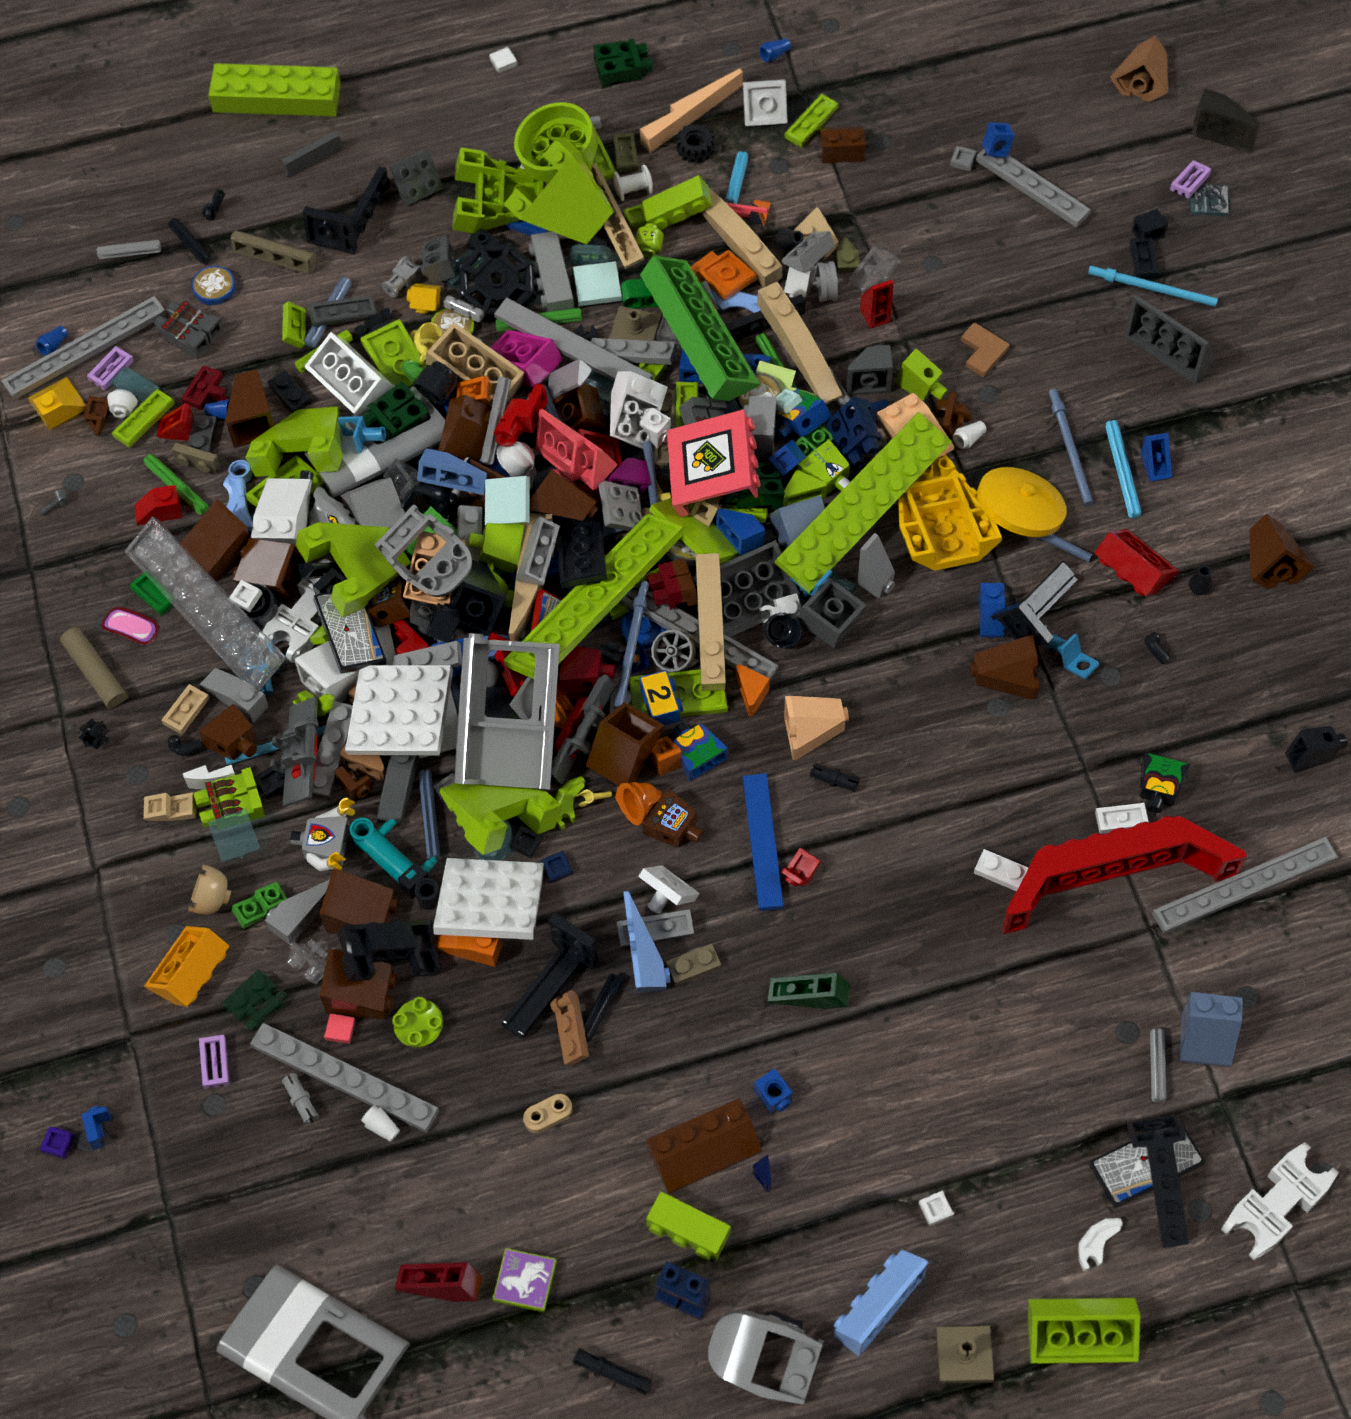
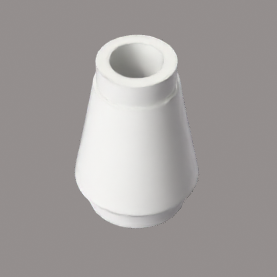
M978 421L958 428L953 434L954 443L960 449L970 448L986 432V426L982 421Z
M375 1105L367 1111L361 1120L365 1124V1128L390 1142L400 1132V1129L397 1128L385 1111Z

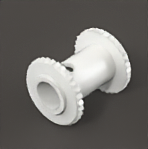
M642 165V172L624 177H619L617 172L613 174L614 188L620 201H624V194L642 189H647L648 194L653 192L652 178L646 165Z

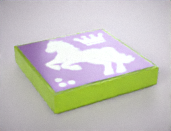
M505 1248L493 1302L545 1312L557 1260Z

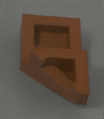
M89 396L83 417L94 434L100 436L110 413L108 400L106 398Z

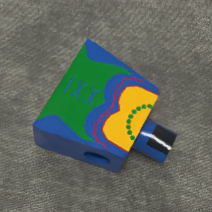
M796 389L794 392L800 395L802 401L787 414L777 410L776 415L781 423L775 428L777 435L782 439L790 433L804 437L831 417L824 401Z
M681 722L674 727L673 730L678 737L673 742L681 749L682 768L690 782L728 759V748L704 725L699 724L690 729L685 722Z

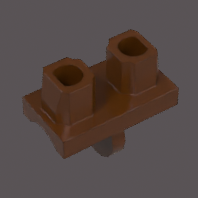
M956 392L949 393L948 399L938 400L937 403L939 415L945 414V417L935 418L949 439L953 438L957 426H963L964 423L969 422L972 418V413L967 409V405L961 404L956 400Z

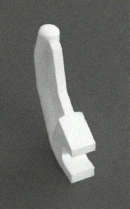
M1106 1218L1092 1225L1078 1243V1255L1084 1272L1090 1268L1087 1263L1088 1259L1095 1260L1097 1267L1101 1266L1105 1241L1121 1230L1123 1223L1120 1218Z

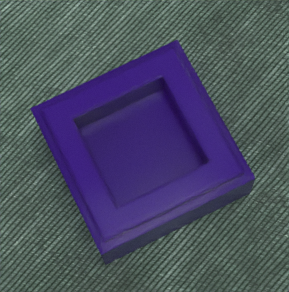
M49 1126L39 1150L42 1153L65 1159L75 1135L72 1132Z

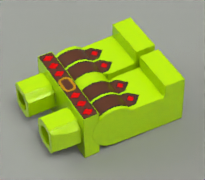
M251 767L241 770V774L205 782V789L193 793L198 808L211 804L212 809L199 813L203 828L217 825L218 830L225 829V826H233L265 817Z

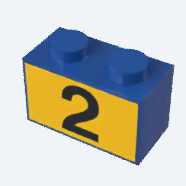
M667 670L639 677L640 690L648 715L664 726L680 722V712H683L681 699H676L674 692L677 691L674 678H669Z

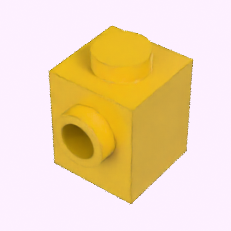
M416 283L412 285L411 289L407 291V302H410V308L416 309L417 313H429V310L436 311L439 309L441 286Z

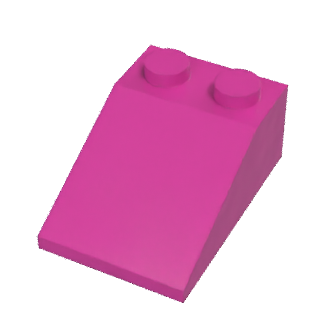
M507 330L491 347L492 350L525 372L523 385L529 387L541 384L563 360L553 339Z

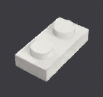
M1144 803L1096 808L1095 811L1099 833L1101 834L1110 833L1116 828L1124 827L1127 829L1134 827L1140 822H1148Z
M984 849L974 869V874L1017 891L1028 867Z

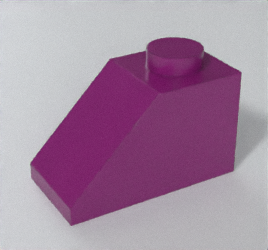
M627 458L605 481L638 488L640 495L651 485L647 461Z

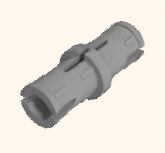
M289 1074L291 1082L288 1076L283 1078L282 1084L291 1097L290 1102L292 1106L296 1107L304 1124H311L310 1116L313 1122H315L319 1118V1114L309 1100L310 1094L308 1091H304L297 1078V1074Z

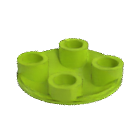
M417 997L405 1003L392 1019L397 1038L403 1044L410 1047L429 1045L436 1040L443 1028V1016L440 1009L433 1002L423 997Z

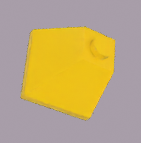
M67 377L28 397L30 403L49 430L79 415L86 409L85 402Z

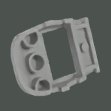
M414 504L375 544L400 576L431 597H442L452 592L468 576L472 568L471 553L463 541H460L454 534V531L449 526H445L437 521L432 515L428 514L426 516L419 512L418 507ZM429 526L447 543L416 575H413L397 561V558Z
M733 1310L723 1315L717 1322L710 1340L708 1358L712 1369L719 1377L762 1398L804 1404L824 1341L821 1339L816 1341L805 1335L804 1330L792 1326L778 1317L756 1314L753 1311ZM768 1331L795 1340L779 1391L751 1382Z

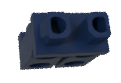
M852 397L840 409L841 411H837L827 420L826 425L843 457L849 460L852 467L860 468L866 463L864 453L872 456L881 450L878 441L882 438V435L870 415L869 409L871 405L869 400Z
M666 1261L655 1284L657 1293L654 1300L676 1309L682 1299L679 1311L701 1321L712 1297L709 1286L710 1280Z

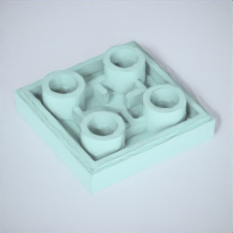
M616 261L573 267L579 306L622 301Z
M518 476L486 479L485 525L487 523H529L530 477Z

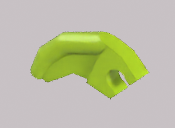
M307 690L298 693L299 698L295 699L293 703L297 704L313 698L314 695ZM326 693L318 698L317 717L325 716L333 708L334 696L332 694Z
M582 776L566 782L558 790L554 798L562 805L556 823L561 830L565 829V823L562 821L563 818H569L572 823L575 821L574 799L584 789V783L586 782Z

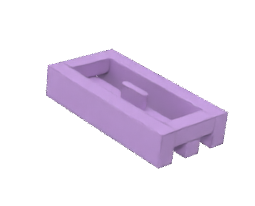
M1193 160L1171 183L1170 190L1173 192L1178 190L1179 195L1185 193V197L1189 199L1211 175L1212 169ZM1195 169H1197V171H1196L1194 174H1192V175L1189 177V179H1188V180L1184 183V185L1182 186L1181 184L1183 183V181H1184Z
M115 346L87 375V378L91 383L94 382L96 386H101L106 391L134 362L133 357ZM105 369H107L99 378H97Z
M217 1035L199 1038L204 1089H208L210 1086L220 1087L222 1084L224 1086L230 1085L225 1036ZM216 1042H220L223 1078H219ZM209 1043L213 1071L212 1080H209L206 1044Z

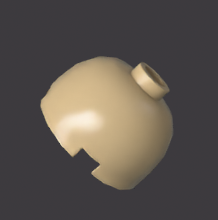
M203 864L201 869L206 871L204 875H198L191 897L195 904L194 907L189 906L188 911L200 915H210L217 912L222 904L227 905L231 890H227L228 881L220 870Z

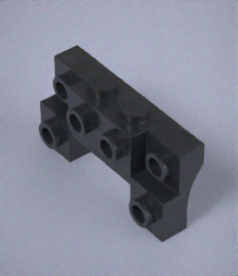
M394 920L388 923L369 922L367 924L342 925L337 933L344 953L341 963L348 982L371 980L376 973L373 962L409 960L414 977L437 975L442 968L436 949L435 934L431 920L405 922Z

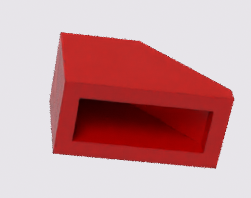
M176 485L153 488L135 504L137 525L183 518L181 500Z

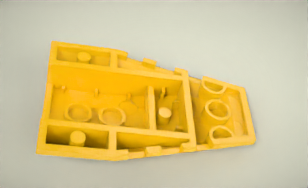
M946 454L936 459L898 499L899 528L913 561L934 571L978 562L1002 541L997 524L981 508L977 498V491L974 487L971 488L967 484L964 475L957 472L956 466Z

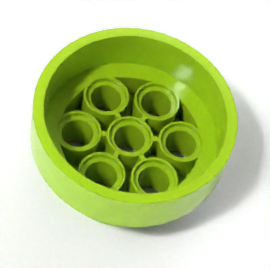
M565 102L551 103L536 109L522 121L515 134L514 148L523 168L531 177L548 184L556 175L558 170L543 155L556 139L563 136L581 152L582 159L587 168L591 169L598 147V136L590 117L582 108Z

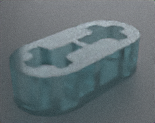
M577 244L571 249L570 259L578 265L611 262L612 251L606 246Z

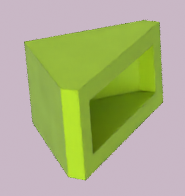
M796 470L784 490L785 496L782 507L821 495L822 499L826 498V482Z

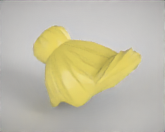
M432 322L424 323L418 330H413L409 335L421 354L420 362L422 363L426 361V352L443 334L438 325Z

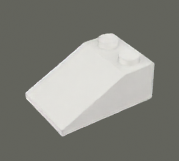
M267 478L254 513L251 538L295 545L298 530L307 527L312 480Z

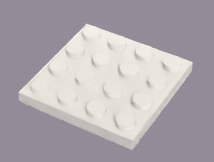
M370 665L360 669L347 736L346 753L348 755H440L453 674L451 665Z
M447 858L433 927L434 934L533 940L544 874V863Z

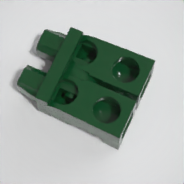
M633 38L628 39V42L618 41L593 45L594 63L602 89L609 88L610 83L630 82L633 80L641 81L642 74L652 72L651 58L640 60V58L648 57L646 43L635 44Z
M403 381L378 398L374 403L372 402L367 405L368 412L363 415L367 428L374 427L375 425L377 427H385L386 439L385 441H376L378 444H382L429 420V411L417 397L415 398V395Z
M772 462L758 463L759 467L756 468V474L760 480L758 497L755 498L750 489H745L723 495L724 502H735L737 509H744V506L753 508L758 505H771L772 509L781 508L785 492L778 469Z

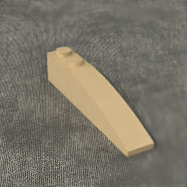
M595 162L590 169L594 175L593 178L614 210V213L603 226L625 269L645 259Z
M709 188L713 206L705 209L701 214L736 256L758 274L757 281L763 288L782 279V265L741 217Z
M775 282L758 290V307L815 395L822 399L825 405L841 398L842 393L821 351L779 283Z
M529 513V523L523 524L517 575L532 523L540 516L553 522L552 514ZM554 546L553 553H552V556H551V557H554V554H555V546ZM516 580L509 627L510 641H518L534 612L537 591L543 589L544 584L540 586Z
M719 553L696 554L701 691L725 690Z

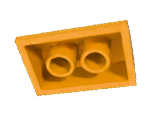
M186 926L144 987L175 1005L188 1007V1005L196 1000L197 992L202 985L210 980L211 972L215 966L225 958L229 945L209 928Z

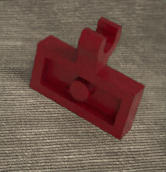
M203 365L182 396V403H187L193 408L203 410L210 397L217 402L229 399V396L225 395L227 390L218 387L223 379L222 372Z

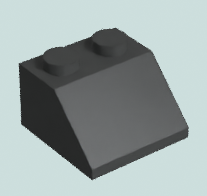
M890 345L867 347L848 366L846 385L848 396L891 393L893 363Z

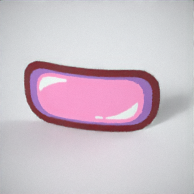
M122 607L110 610L102 622L103 630L121 635L141 645L152 643L159 632V626L153 619Z

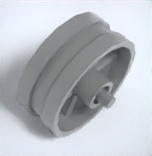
M834 261L817 263L815 281H812V285H816V288H818L820 302L828 300L837 301L839 283H842V278H838Z
M666 630L660 633L653 641L651 648L652 658L655 664L662 670L679 672L689 668L693 663L696 647L692 638L685 632ZM669 634H676L673 645L666 637ZM681 635L688 642L681 646H678L679 638ZM662 639L667 645L666 649H658ZM690 646L689 657L682 654V649ZM658 652L667 654L662 662L658 658ZM679 656L687 660L681 667H679L677 659ZM671 657H673L674 669L665 666Z

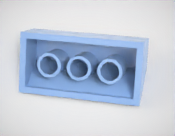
M902 1249L897 1256L893 1253L885 1262L884 1267L886 1269L882 1274L876 1273L867 1284L869 1287L868 1291L864 1295L858 1294L850 1305L853 1309L846 1316L843 1313L835 1322L834 1337L860 1357L923 1280L928 1262Z

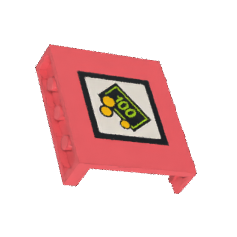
M744 409L667 430L672 506L680 517L689 515L688 504L750 489L754 497H758L760 480L756 474V468L759 465L757 457L754 455V450L757 449L756 440L752 435L755 425L753 419L748 417Z

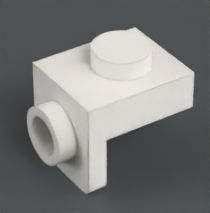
M651 408L640 421V426L650 432V442L657 449L663 442L666 443L668 441L667 430L671 429V418Z

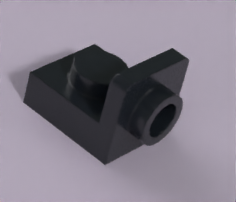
M332 567L313 585L315 595L332 592L335 584L347 580L344 573H339Z

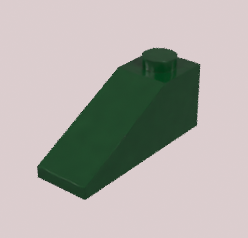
M837 972L770 978L767 1002L820 1009L848 1007L850 983Z

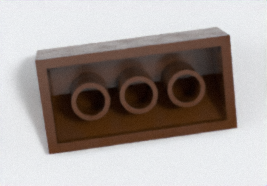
M741 1098L646 1139L647 1150L668 1194L762 1153L752 1121Z

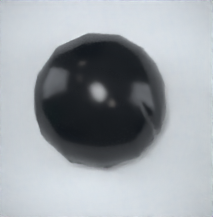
M779 612L770 616L766 621L764 633L768 642L773 646L787 649L799 642L803 629L796 617Z

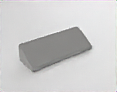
M831 231L812 232L782 259V263L805 273L834 247Z
M578 359L551 372L548 383V391L551 398L554 399L581 386L592 369L584 361Z
M541 516L532 523L516 578L517 581L540 586L544 584L560 528L559 525Z

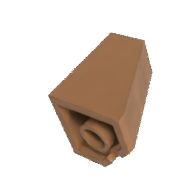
M1157 36L1140 43L1111 75L1110 78L1119 92L1126 96L1131 94L1142 97V100L1148 102L1168 93L1167 51Z

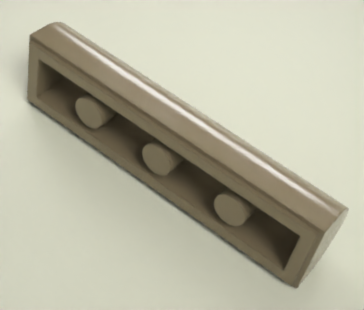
M237 230L231 235L234 253L310 275L316 266V253Z
M74 627L67 630L60 638L61 644L107 709L110 710L129 698L127 693L81 629Z

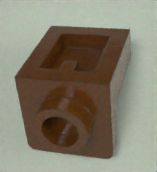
M343 766L334 771L337 783L352 801L366 797L373 789L368 775L358 781L356 776L351 771L347 772Z

